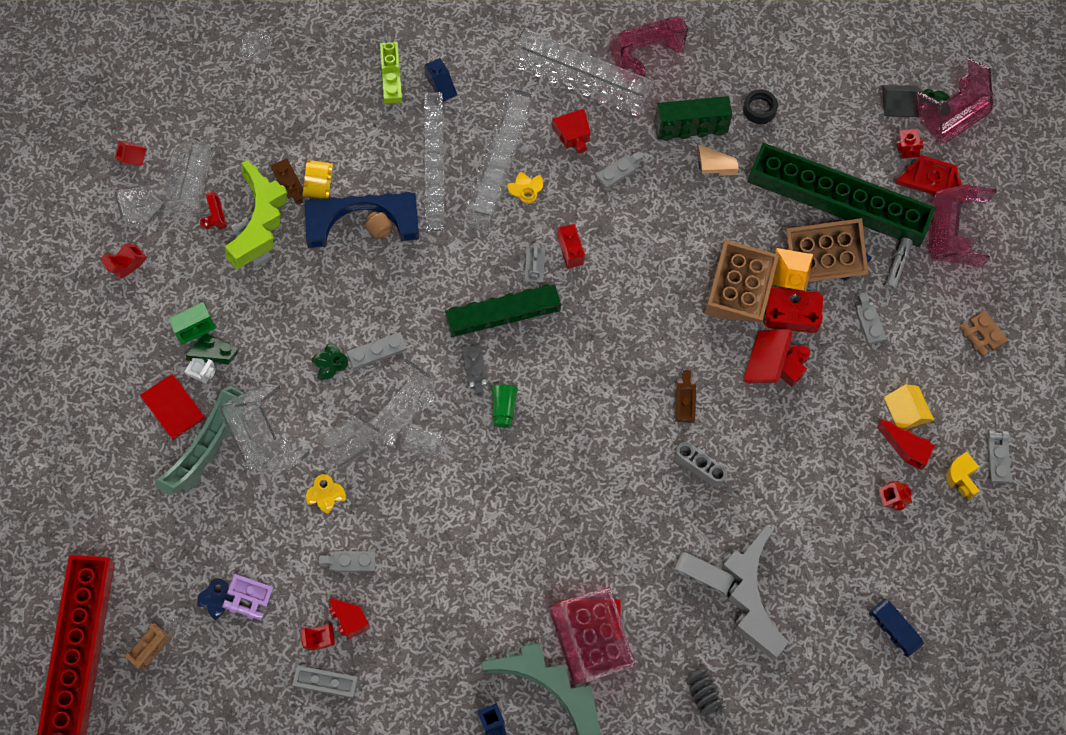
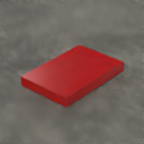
M790 329L758 331L743 379L745 383L779 382L793 335Z
M173 374L140 395L172 440L206 419Z

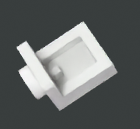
M192 358L184 372L186 375L206 384L208 379L214 376L216 369L213 361L210 359L207 363H204L203 359Z

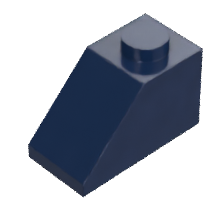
M441 58L424 65L425 76L441 102L457 96L449 71Z

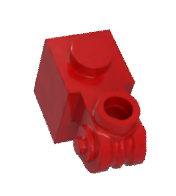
M795 344L792 346L784 362L780 378L790 387H793L807 370L803 364L807 362L810 350L803 345L797 346Z

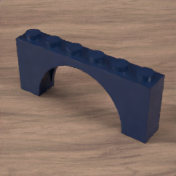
M386 193L377 196L331 197L323 200L311 199L304 201L308 248L327 247V237L335 222L342 216L357 210L384 212L397 227L401 241L419 240L416 193Z

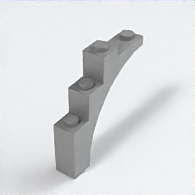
M766 526L763 531L759 529L753 536L754 542L751 545L747 543L741 552L736 550L733 554L728 553L722 561L724 563L722 570L731 574L734 580L739 583V585L735 583L730 589L729 593L731 596L728 599L744 612L736 621L738 624L736 631L775 661L789 641L775 628L768 618L758 591L757 569L759 557L765 543L773 532L771 528Z

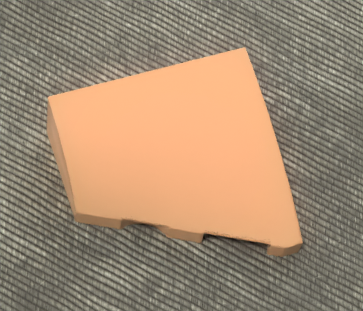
M698 145L702 174L719 173V176L737 175L739 168L736 158Z

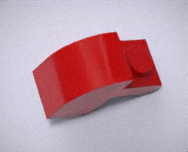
M124 244L116 255L104 254L100 260L105 265L104 267L107 271L114 273L118 279H122L139 268L147 257L137 245Z

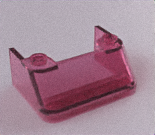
M972 58L967 59L968 74L960 79L959 92L942 104L920 91L917 92L919 116L934 137L942 143L949 142L980 121L993 108L991 68Z
M963 185L939 190L933 199V206L936 209L931 220L928 254L932 259L983 267L987 263L990 255L971 253L972 244L970 240L958 236L961 203H972L973 201L989 202L996 194L997 189Z

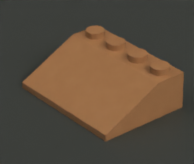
M862 218L786 229L789 250L813 254L808 282L869 274Z
M725 240L720 252L704 314L726 320L762 322L779 255Z

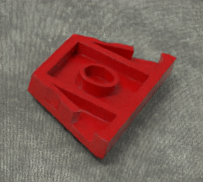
M923 155L901 177L899 176L896 181L897 185L959 203H964L966 200L965 195L962 193V183L958 177L957 166Z

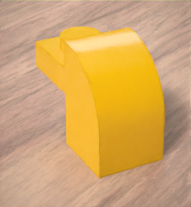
M968 452L959 456L947 470L946 480L950 489L957 485L959 493L970 500L980 490L969 478L970 475L976 472L979 466Z

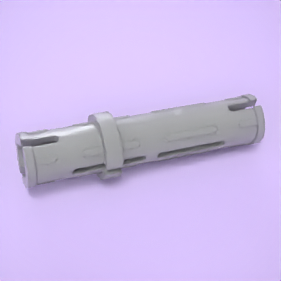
M902 238L898 250L894 253L895 259L884 286L887 289L893 291L897 289L898 281L904 264L908 261V253L913 243L909 238Z

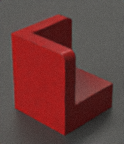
M118 141L115 159L122 163L142 166L146 148L140 144Z

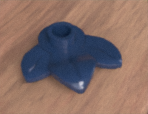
M214 579L210 582L208 589L201 591L198 596L197 606H207L208 612L214 620H217L224 613L225 608H222L224 600L233 602L234 596L227 594L229 589L227 582L223 579ZM216 585L222 586L221 592H215L214 588Z

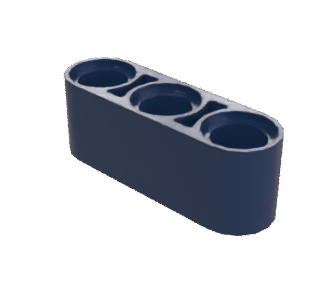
M883 599L869 611V615L878 621L876 623L884 633L887 632L890 635V640L897 648L902 649L905 657L911 656L924 645L920 635L889 600Z

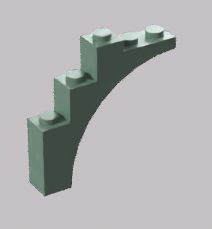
M232 386L222 389L209 418L194 442L177 463L156 480L154 486L160 489L162 493L173 495L182 489L189 491L197 486L205 465L215 459L222 440L233 432L247 394Z
M528 642L521 647V655L519 656L517 653H512L502 659L489 657L484 662H481L483 674L504 673L517 675L529 679L548 690L568 712L577 735H601L591 685L586 686V683L574 685V688H570L566 664L561 665L560 662L549 664V667H545L541 644Z

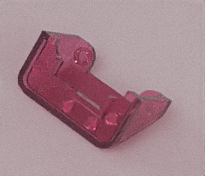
M675 16L621 31L609 41V50L617 69L621 70L627 67V60L632 58L631 50L661 42L664 49L670 48L674 50L675 54L684 52L688 27L683 18Z

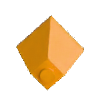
M776 248L775 254H778L779 258L772 285L807 291L813 254Z

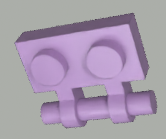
M234 574L227 592L228 595L234 596L233 602L224 600L222 608L228 609L233 614L237 612L246 615L248 619L253 620L254 618L261 621L264 613L256 611L258 605L262 607L267 606L273 587ZM240 599L251 602V607L239 605Z

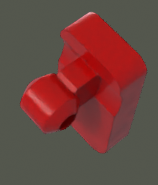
M212 191L206 194L212 215L201 218L200 225L204 229L216 226L221 230L226 228L227 224L220 198Z

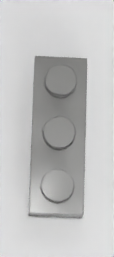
M401 332L349 350L347 355L353 370L407 351V346Z
M297 665L292 687L354 699L358 677Z

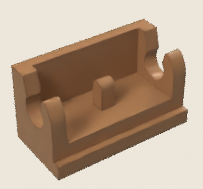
M155 623L149 626L150 629L131 652L125 655L137 669L144 670L171 639Z

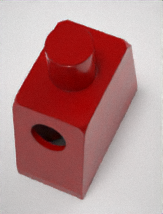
M585 109L552 118V129L566 149L575 146L578 154L587 151L585 143L590 142V128Z

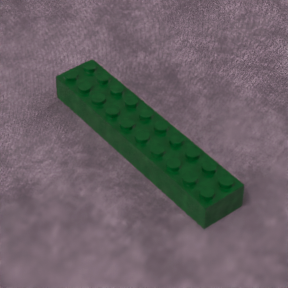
M762 143L747 181L755 186L845 220L862 218L864 227L898 240L909 238L913 242L911 245L919 248L926 236L936 207L766 143Z

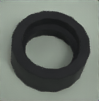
M763 89L750 92L745 98L743 106L744 115L749 121L756 124H766L772 121L778 108L777 98L771 92ZM757 99L765 100L770 104L771 110L766 114H759L751 109L750 103Z

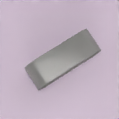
M688 442L678 445L675 459L679 464L713 487H719L724 483L727 471L721 464ZM686 451L689 454V456L684 457L680 454V452ZM702 462L705 465V467L700 468L696 465V463ZM712 474H719L721 479H715Z
M685 552L681 553L673 569L675 574L679 573L693 583H700L703 585V588L711 592L716 591L722 597H726L734 581V577L731 574Z

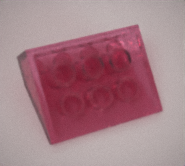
M610 587L548 607L573 685H580L636 665Z

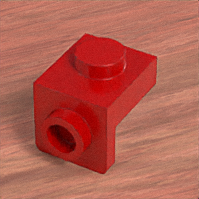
M327 624L313 629H301V643L304 649L316 651L335 645L333 625Z

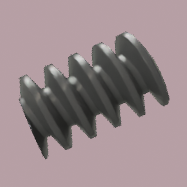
M708 668L691 674L690 678L686 681L687 685H693L690 688V692L696 693L693 697L694 700H701L697 707L704 708L700 712L702 716L710 715L725 707L719 706L723 701L722 698L716 699L720 692L712 691L716 684L708 683L712 678V675L705 676V673L709 670Z

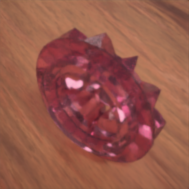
M628 58L622 62L619 68V77L622 79V83L630 87L640 85L645 78V67L639 59ZM629 69H634V76H629Z

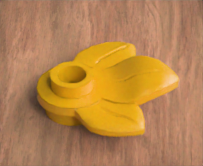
M519 172L515 183H508L507 188L511 195L519 197L523 203L530 204L536 200L537 193L542 190L543 179L541 175L530 179L523 172ZM529 193L531 196L526 197L525 194Z
M327 474L317 476L314 480V486L308 489L306 493L307 504L317 503L319 508L326 514L332 510L335 501L346 500L344 488L340 484L334 483L333 479ZM322 480L328 483L325 488L320 486Z

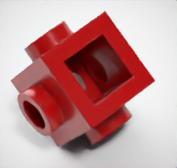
M918 129L900 130L897 152L901 151V158L920 157V150L923 149V138L919 139Z
M892 481L879 488L883 507L899 511L912 503V492L908 484Z

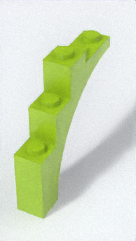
M248 160L241 163V174L253 192L255 209L245 230L235 240L225 246V258L236 270L273 249L274 236L270 231L280 226L281 214L277 208L287 203L286 188L276 180L270 183L266 177L259 173L258 168Z

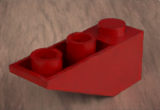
M881 419L877 429L902 460L923 470L935 445L926 438H919L913 435L911 431L895 426L891 421Z

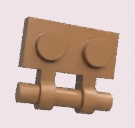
M986 311L969 321L973 327H969L966 322L960 326L963 330V335L970 339L974 345L973 348L976 352L979 351L982 356L989 353L985 348L987 345L993 351L1008 342L1007 337ZM978 332L983 340L980 341L975 333Z

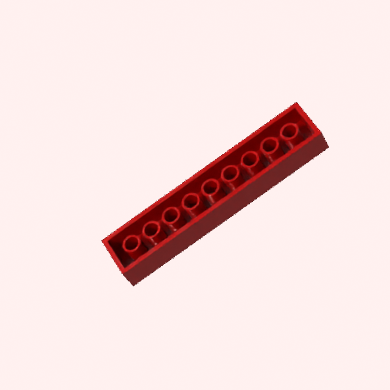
M69 555L37 735H87L115 566L110 557Z

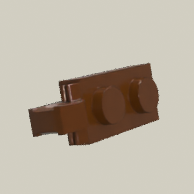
M286 158L270 165L279 184L286 188L288 199L293 197L297 205L303 203L301 196L303 188L288 159Z
M683 370L682 380H678L676 385L675 422L695 423L696 384L695 381H691V370Z

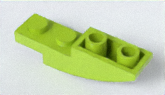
M398 42L380 43L384 104L402 103Z

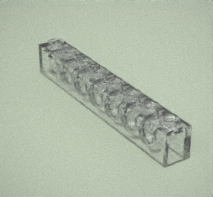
M442 92L424 93L426 231H445Z

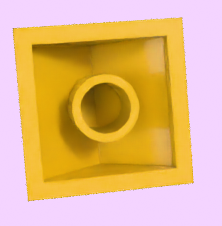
M905 384L884 397L896 426L901 429H909L934 421L919 386Z

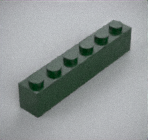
M545 284L533 290L525 289L516 294L508 293L503 297H492L479 303L471 302L466 306L451 307L445 311V318L452 338L561 311V302L555 284Z

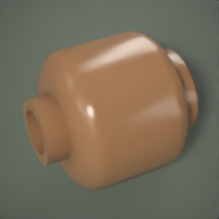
M373 212L368 215L365 227L374 239L380 238V240H383L392 233L393 224L384 212Z

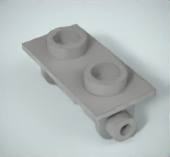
M533 243L530 248L527 247L524 282L543 283L545 249L541 248L539 243Z

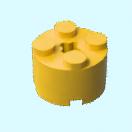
M307 160L303 197L329 198L333 164Z

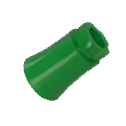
M494 385L491 387L493 426L499 428L512 427L518 388L511 385Z

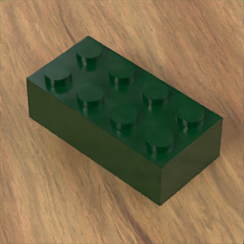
M729 96L657 103L654 119L657 139L669 141L672 138L678 137L687 139L690 136L706 137L708 134L721 136L728 133L733 115Z

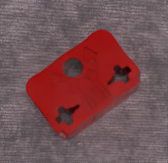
M772 287L763 317V324L771 329H790L791 331L816 333L823 320V296L819 292Z

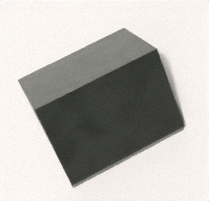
M882 85L884 116L920 117L923 91L918 86Z

